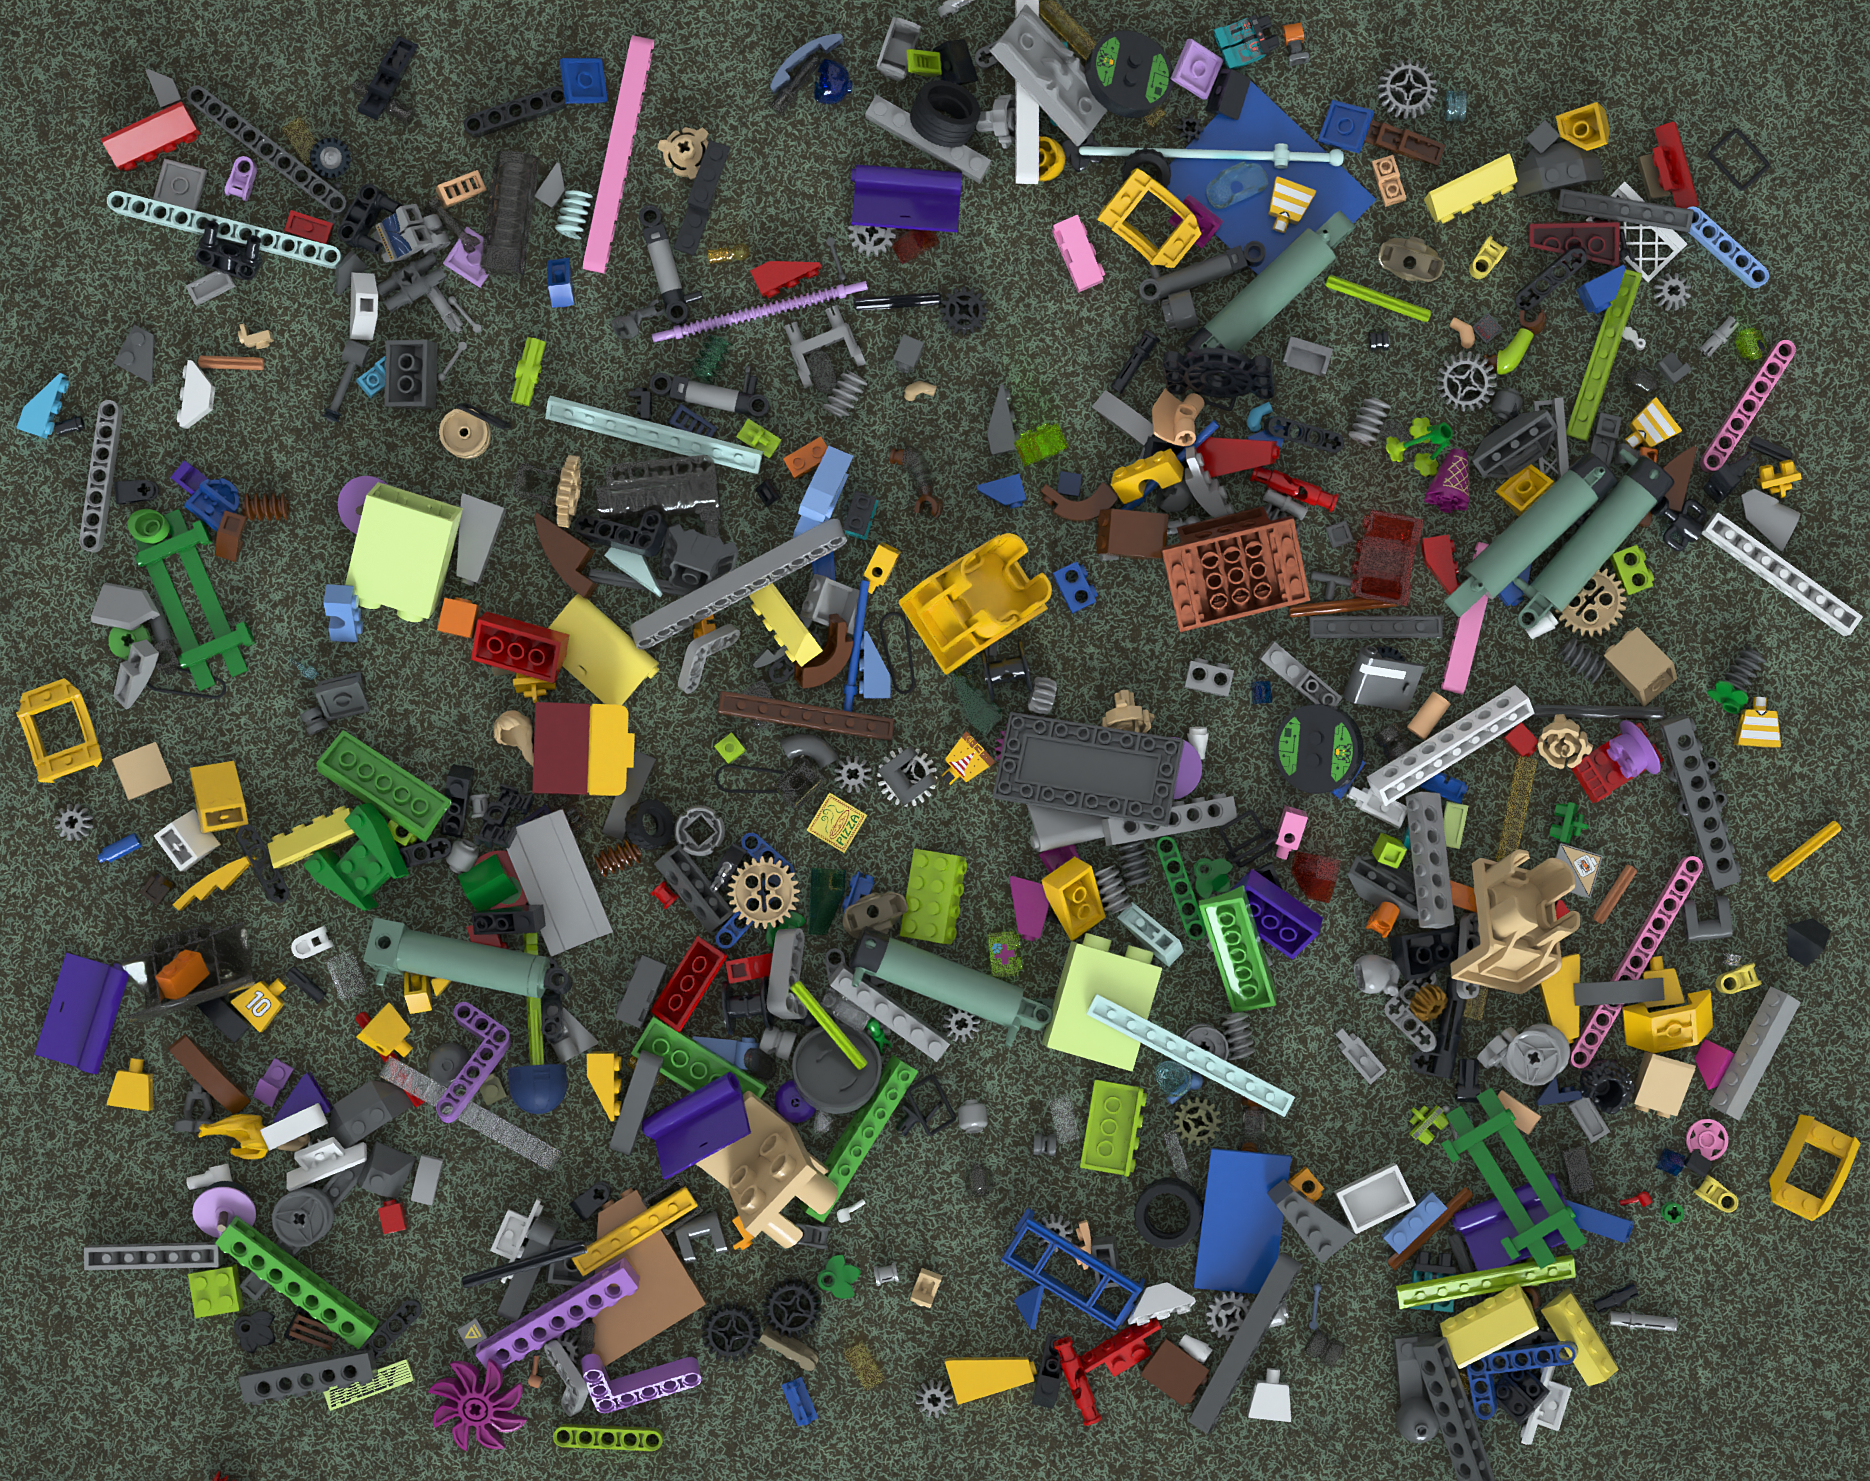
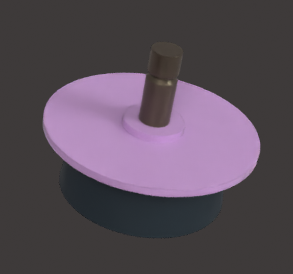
M219 1181L211 1184L198 1196L193 1205V1218L197 1226L206 1234L217 1238L226 1230V1227L236 1215L251 1227L256 1218V1208L249 1192L240 1184L232 1181Z

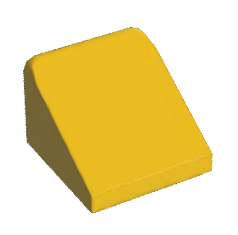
M440 978L432 979L431 983L435 995L439 996L451 981Z

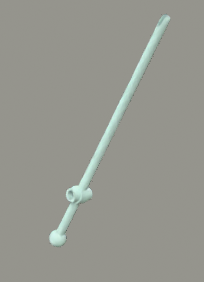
M1276 144L1274 151L1147 148L1155 149L1157 152H1161L1164 157L1272 160L1274 167L1278 169L1287 168L1289 161L1329 162L1335 167L1343 164V152L1339 149H1334L1329 153L1290 152L1287 144ZM1082 146L1079 148V153L1081 155L1129 156L1135 150H1142L1143 148Z

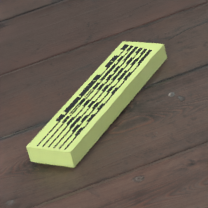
M408 1359L377 1369L378 1375L372 1379L371 1383L360 1385L359 1382L351 1383V1386L338 1389L337 1386L329 1387V1390L323 1393L330 1411L415 1380Z

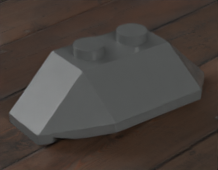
M1569 141L1551 144L1542 154L1535 148H1532L1516 172L1517 182L1515 187L1517 197L1521 198L1561 188L1604 180L1601 161L1590 150L1586 151Z
M1546 409L1522 413L1485 437L1471 460L1483 478H1511L1547 454L1558 426Z
M1356 856L1347 875L1358 896L1377 907L1382 902L1395 904L1400 910L1397 918L1419 919L1414 874L1400 866L1396 869L1380 863L1376 860L1375 856Z
M370 1080L333 1105L328 1135L330 1138L334 1137L344 1149H347L414 1106L401 1085Z

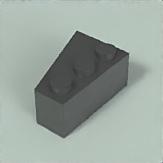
M642 955L641 959L637 957L632 970H635L632 979L628 978L624 987L626 991L624 998H620L616 1006V1019L638 1028L644 1025L668 964L646 955Z

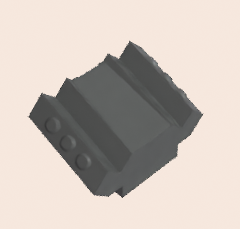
M678 524L668 528L660 569L664 576L669 578L672 587L691 593L733 571L739 551L734 542L723 544L720 537L714 538L700 534L694 528L684 532L681 525Z

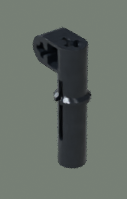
M1452 977L1447 979L1445 990L1446 997L1448 998L1447 1007L1442 1010L1439 1029L1435 1031L1437 1043L1434 1053L1417 1051L1410 1059L1411 1068L1415 1072L1448 1079L1453 1078L1459 1041L1463 1039V1036L1460 1034L1467 1000L1459 997L1456 989L1457 980ZM1457 1001L1449 1049L1445 1051L1444 1047L1452 1003ZM1429 1055H1434L1431 1073L1426 1072L1427 1065L1418 1068L1415 1059L1424 1056V1060L1428 1061Z

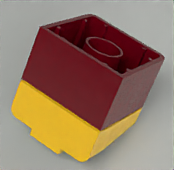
M536 702L533 793L587 795L589 793V795L617 796L624 793L626 789L627 768L634 767L635 734L628 733L627 708L623 705L592 704L590 706V704Z

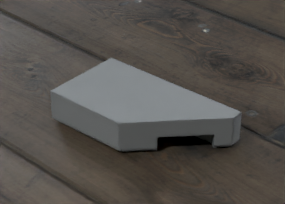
M150 69L145 70L162 109L183 101L172 78Z
M558 162L534 195L552 209H554L565 193L561 165Z

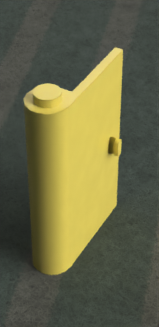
M579 594L568 603L548 628L570 635L566 657L562 666L604 704L623 705L647 677L653 678L659 671L657 667L659 662L644 649H637L634 640L592 602Z

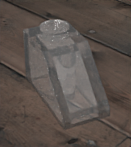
M831 987L820 1003V1006L825 1011L862 1033L872 1016Z

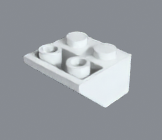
M195 809L171 822L154 835L179 871H187L221 845L212 832L201 834L198 813Z

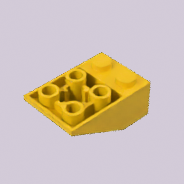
M234 761L190 768L201 834L248 825L245 802Z
M591 1051L587 1054V1077L610 1121H615L620 1116L622 1101H618V1093L622 1092V1079H618V1071L622 1069V1056H618V1051Z

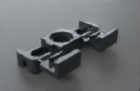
M500 784L501 793L497 801L490 802L482 818L484 826L478 836H473L475 843L478 845L484 843L485 847L492 848L494 843L509 849L517 834L515 826L510 831L504 830V825L511 813L510 808L511 811L519 810L521 814L527 815L534 802V795L530 793L529 796L518 793L516 787ZM495 812L502 813L499 819H492L490 816Z

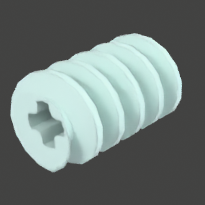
M577 190L565 191V196L569 199L562 201V204L566 207L560 208V213L564 216L558 217L557 220L561 224L556 225L555 229L567 237L581 239L576 232H583L584 229L578 226V224L586 223L581 218V215H588V212L583 207L591 205L586 201V198H593V196Z

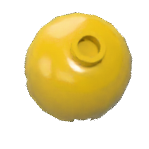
M1039 136V181H1050L1059 176L1063 171L1065 153L1062 146L1054 139Z

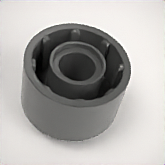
M1190 289L1169 294V299L1162 300L1161 306L1168 329L1177 328V331H1182L1199 326Z

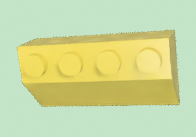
M1510 154L1504 155L1430 191L1424 201L1435 223L1441 221L1444 224L1454 219L1453 214L1461 211L1462 214L1473 210V205L1480 201L1483 205L1493 200V195L1499 192L1504 195L1514 189L1513 185L1517 182V177Z
M773 583L749 595L754 602L751 607L758 616L763 614L765 619L762 622L769 631L774 629L777 634L773 637L781 647L785 645L788 648L785 653L792 662L797 660L802 667L823 651Z
M345 806L333 810V815L327 818L325 815L314 818L312 820L313 824L305 827L304 824L292 828L293 833L285 836L284 833L272 837L273 842L267 845L273 868H283L314 854L316 850L328 848L355 836L356 834L344 821L353 809H346Z
M1519 1284L1509 1287L1503 1292L1489 1297L1485 1301L1467 1308L1465 1311L1440 1323L1443 1337L1447 1338L1453 1358L1459 1369L1539 1329L1531 1301Z
M1569 1287L1541 1309L1560 1341H1572L1577 1345L1578 1355L1573 1363L1588 1386L1606 1381L1619 1370L1613 1356ZM1564 1347L1568 1355L1572 1357V1351Z

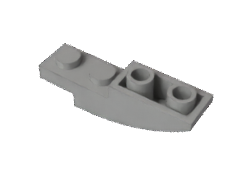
M1194 446L1186 448V460L1189 468H1185V481L1195 499L1214 518L1233 514L1232 504H1227L1226 502L1227 493L1225 487L1220 486L1217 479L1211 480L1208 470L1204 471L1203 466L1205 464L1202 454L1197 453Z
M1272 641L1259 657L1275 674L1313 704H1328L1336 707L1341 701L1342 697L1312 671L1305 668L1276 642Z

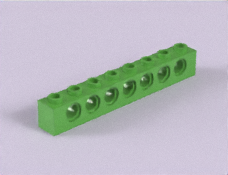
M895 1055L891 1056L881 1072L880 1083L875 1094L857 1110L824 1163L829 1169L825 1176L833 1181L838 1188L835 1202L826 1213L818 1214L801 1200L798 1205L805 1213L821 1222L825 1221L917 1075L918 1071L913 1066Z
M237 1215L215 1242L223 1252L229 1253L242 1266L252 1270L258 1278L267 1281L276 1291L286 1295L295 1305L301 1306L314 1319L320 1320L329 1330L343 1337L348 1344L360 1349L378 1325V1319Z

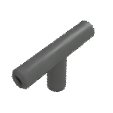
M1311 571L1310 575L1312 580L1327 582L1324 597L1327 601H1333L1336 584L1353 587L1355 583L1354 578L1318 571Z

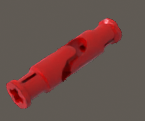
M1256 467L1253 469L1249 480L1265 484L1267 488L1280 493H1286L1288 496L1310 505H1319L1327 508L1331 513L1339 497L1337 493L1333 495L1323 491L1322 487L1292 478L1275 469L1272 471L1264 467ZM1300 486L1306 489V494H1298Z
M1072 1337L1058 1339L1054 1342V1348L1058 1350L1060 1355V1364L1076 1406L1081 1410L1083 1424L1086 1426L1095 1424L1102 1419V1416L1098 1413L1094 1404L1096 1400L1079 1355L1075 1353L1072 1346Z

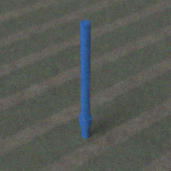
M1215 420L1196 436V440L1192 445L1186 446L1176 455L1180 463L1186 459V448L1194 446L1195 449L1198 448L1220 427ZM1151 479L1145 486L1143 497L1126 503L1120 510H1132L1136 506H1140L1145 501V497L1159 484Z
M861 580L853 648L850 656L847 684H844L843 691L845 694L843 710L852 712L854 695L857 694L858 687L856 685L870 582L868 580Z

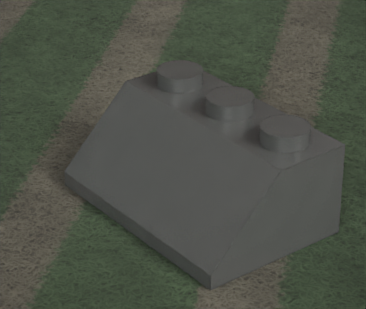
M386 340L384 407L414 410L436 409L438 343L430 340Z

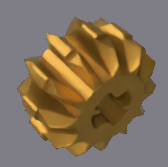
M1427 984L1425 987H1421L1418 992H1415V996L1410 999L1409 1007L1418 1019L1430 1022L1433 1018L1437 1019V1016L1442 1014V1010L1447 1007L1448 998L1439 986Z

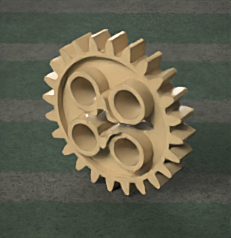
M568 455L565 467L561 471L556 496V505L558 506L557 524L560 527H570L571 520H573V516L576 514L582 478L580 477L581 459L579 456Z
M1607 568L1602 573L1598 570L1590 579V581L1596 584L1593 590L1587 591L1583 587L1575 596L1581 600L1577 607H1571L1568 604L1562 612L1555 610L1556 614H1563L1560 616L1559 621H1567L1565 624L1566 629L1571 625L1573 626V634L1579 629L1581 630L1582 637L1586 631H1589L1590 637H1593L1594 631H1597L1602 636L1603 628L1610 632V624L1617 626L1615 618H1623L1619 611L1626 610V607L1621 605V603L1626 602L1627 598L1620 595L1625 593V589H1618L1621 585V580L1614 582L1615 574L1608 577ZM1603 586L1604 590L1594 598L1595 604H1588L1583 612L1576 616V613L1585 606V598L1591 599L1598 589ZM1608 595L1612 598V602L1605 606L1600 603V598ZM1587 612H1595L1597 614L1596 620L1592 622L1585 620L1584 616Z
M761 856L760 863H757L756 859L752 858V865L744 862V870L739 867L737 868L740 875L731 876L736 882L728 884V886L734 888L733 892L727 893L729 896H734V900L730 901L729 904H736L737 907L733 910V913L740 911L739 920L746 917V925H749L751 921H755V928L762 923L764 929H767L768 922L773 927H776L775 920L778 919L783 924L784 919L782 916L785 915L790 918L791 915L788 910H796L792 903L800 900L794 897V894L800 892V890L794 889V885L798 884L799 881L791 880L795 873H787L788 865L782 869L781 860L775 865L773 864V857H770L768 863L765 862L764 856ZM761 873H765V888L770 890V894L766 895L767 911L765 913L762 911V895H758V891L762 890ZM773 874L778 875L781 879L778 887H772L768 882L769 877ZM751 875L756 876L759 881L755 888H750L746 884L747 878ZM772 897H778L782 902L781 907L777 910L772 909L769 905ZM750 898H756L759 901V907L755 911L750 910L747 906Z

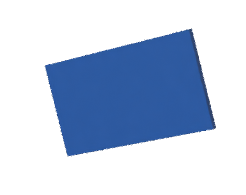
M1211 1148L1194 1288L1253 1294L1260 1292L1278 1259L1284 1217L1267 1195V1192L1283 1179L1288 1182L1291 1155Z

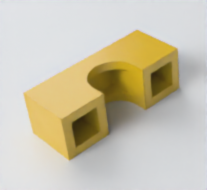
M1171 449L1159 451L1149 458L1139 459L1134 464L1116 469L1113 472L1111 486L1121 501L1126 504L1143 497L1146 486L1145 479L1155 480L1162 489L1181 482L1184 467Z

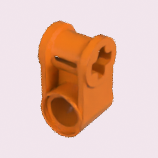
M1382 902L1376 911H1373L1365 928L1372 929L1382 934L1383 938H1386L1400 912L1399 908L1393 903Z

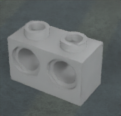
M1195 658V661L1189 662L1184 688L1228 697L1234 670L1229 669L1230 665L1217 663L1216 666L1208 665V660ZM1200 668L1204 671L1203 680L1198 681L1193 678L1192 673L1194 669ZM1217 673H1221L1226 677V682L1222 686L1217 685L1214 681Z

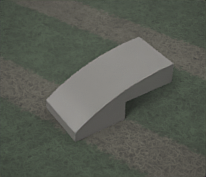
M421 1155L411 1201L433 1205L444 1159Z

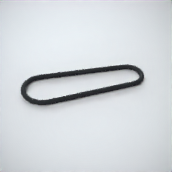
M890 612L882 617L879 629L894 688L901 694H907L915 687L908 623L902 614ZM891 615L899 616L905 625L912 679L911 688L906 691H902L897 687L883 631V622Z
M156 663L155 667L162 666L192 674L190 670L163 663ZM213 677L214 680L221 682L223 685V691L218 696L155 688L149 681L146 684L154 691L209 699H219L226 692L225 682L217 677Z
M734 764L721 766L715 775V783L718 788L728 793H791L798 785V779L792 772ZM731 767L791 775L794 778L795 784L790 790L725 789L720 785L718 776L723 769Z

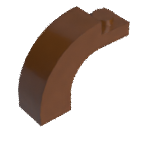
M1104 482L1101 483L1091 497L1083 501L1068 500L1047 484L1040 491L1043 495L1041 498L1050 506L1053 504L1057 505L1053 514L1062 519L1075 522L1098 518L1100 509H1110L1119 498L1115 490Z
M837 613L829 614L828 639L822 649L823 651L802 667L795 660L794 680L803 689L819 686L831 680L843 669L851 655L853 640L847 635V622Z

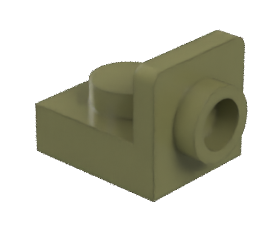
M497 1072L490 1073L479 1088L486 1105L508 1096Z

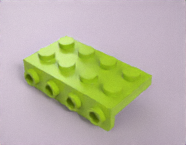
M914 849L906 894L908 911L903 914L900 936L951 945L957 933L955 928L956 920L960 914V896H962L964 891L962 883L964 874L967 871L966 857Z
M1094 1079L1080 1168L1120 1174L1129 1177L1130 1172H1134L1136 1159H1132L1133 1150H1138L1139 1137H1136L1137 1128L1142 1127L1143 1115H1139L1140 1108L1145 1106L1147 1093H1143V1087Z

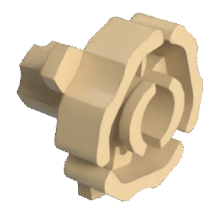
M685 127L682 130L684 135L675 130L667 140L659 141L658 150L663 152L666 166L673 168L669 160L671 155L675 164L686 168V170H679L674 167L673 172L675 175L689 177L690 180L696 178L700 165L697 167L695 165L700 162L703 156L701 144L706 148L708 145L706 139L709 133L703 127L699 130ZM683 147L690 149L689 151L682 152Z
M1121 690L1115 693V708L1105 713L1106 717L1102 718V727L1147 734V731L1151 729L1154 714L1149 713L1148 710H1143L1142 713V707L1135 706L1133 692Z
M1564 714L1555 715L1554 722L1543 728L1542 735L1538 741L1540 755L1546 758L1551 766L1559 769L1564 768L1566 758L1575 752L1577 755L1569 757L1567 766L1574 768L1580 764L1583 754L1589 755L1593 745L1588 742L1585 732H1580L1579 734L1580 726L1570 719L1567 720ZM1547 736H1548V739H1547L1548 744L1546 745L1545 742H1544V740H1545V739L1547 738Z

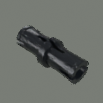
M1631 1283L1616 1291L1614 1289L1611 1290L1609 1294L1593 1300L1592 1303L1597 1313L1600 1314L1615 1306L1617 1308L1622 1306V1303L1638 1297L1639 1294L1634 1283Z

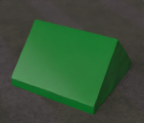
M497 854L475 865L468 872L458 875L466 897L477 911L488 910L518 892Z

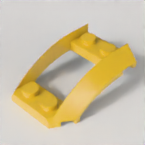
M1138 167L1131 171V175L1106 206L1104 205L1097 218L1098 221L1108 225L1112 231L1136 248L1153 266L1165 265V267L1175 268L1201 235L1195 215L1169 190ZM1148 190L1183 219L1160 249L1125 221Z
M63 678L22 693L20 699L21 706L16 714L23 727L33 762L37 769L39 782L55 783L54 779L92 765L96 768L103 759L96 733L80 690ZM72 701L82 728L85 743L47 756L33 715Z
M1800 1114L1786 1148L1768 1181L1771 1188V1202L1813 1221L1831 1208L1848 1176L1861 1143L1856 1137L1851 1138L1814 1120L1815 1117ZM1805 1142L1841 1159L1822 1200L1785 1182Z

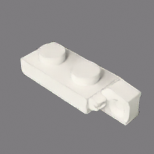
M1352 786L1346 795L1348 798L1356 801L1355 806L1360 810L1398 829L1406 817L1407 806L1395 800L1385 806L1372 792L1371 788H1363L1361 791Z

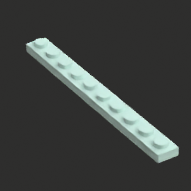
M550 396L548 399L545 419L751 473H759L763 451Z
M1098 994L1095 995L1086 1012L1087 1015L1283 1117L1286 1116L1295 1098L1293 1095Z

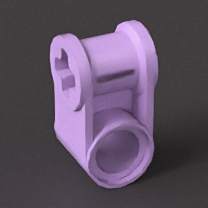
M245 156L235 160L225 186V195L229 196L232 194L241 197L243 201H248L258 169L257 164L253 160ZM249 162L250 170L242 173L241 166Z

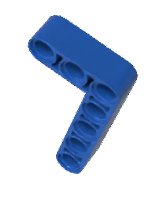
M747 833L743 836L741 841L742 847L757 862L760 863L764 852L771 851L775 856L773 864L776 865L781 860V867L788 865L791 873H795L794 866L758 834ZM750 836H754L758 840V845L754 849H749L746 846V840ZM773 874L769 877L768 882H772L778 887L781 879L778 875ZM765 880L762 882V890L758 891V895H762L763 912L767 908L766 895H768L764 891ZM772 897L770 899L769 905L773 902V900L776 897ZM750 898V899L748 900L747 906H748L749 909H750V906H749V905H750L751 900L756 899V898ZM735 912L717 933V945L723 949L731 948L755 921H751L744 928H738L735 925V919L740 916L741 912ZM724 932H728L732 936V942L729 945H724L720 940V936Z
M1565 1340L1502 1348L1480 1359L1484 1364L1483 1368H1477L1473 1363L1467 1365L1474 1411L1477 1417L1487 1420L1497 1411L1498 1404L1492 1374L1570 1364L1578 1355L1577 1345L1572 1341ZM1564 1347L1569 1348L1572 1351V1357H1565L1561 1349ZM1539 1351H1547L1550 1354V1359L1543 1360L1539 1355ZM1524 1353L1528 1358V1362H1520L1517 1354ZM1495 1356H1502L1506 1364L1503 1366L1498 1365L1495 1361ZM1477 1381H1484L1487 1384V1390H1480L1477 1386ZM1481 1404H1489L1491 1412H1484L1481 1409Z

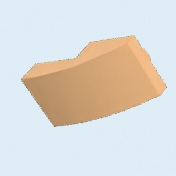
M1390 155L1372 161L1384 206L1387 207L1406 201V195L1399 178L1400 173L1394 156Z
M1501 1090L1498 1095L1499 1100L1506 1110L1510 1108L1516 1120L1513 1122L1516 1127L1529 1135L1542 1116L1504 1090Z
M1087 1220L1078 1222L1080 1228H1077L1076 1232L1079 1241L1084 1240L1085 1244L1078 1247L1091 1254L1090 1230ZM1076 1259L1078 1266L1083 1265L1084 1270L1088 1269V1265Z

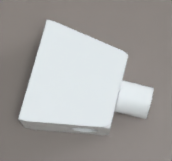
M1267 1368L1266 1380L1256 1379L1247 1410L1248 1418L1291 1422L1289 1385L1279 1382L1280 1369Z

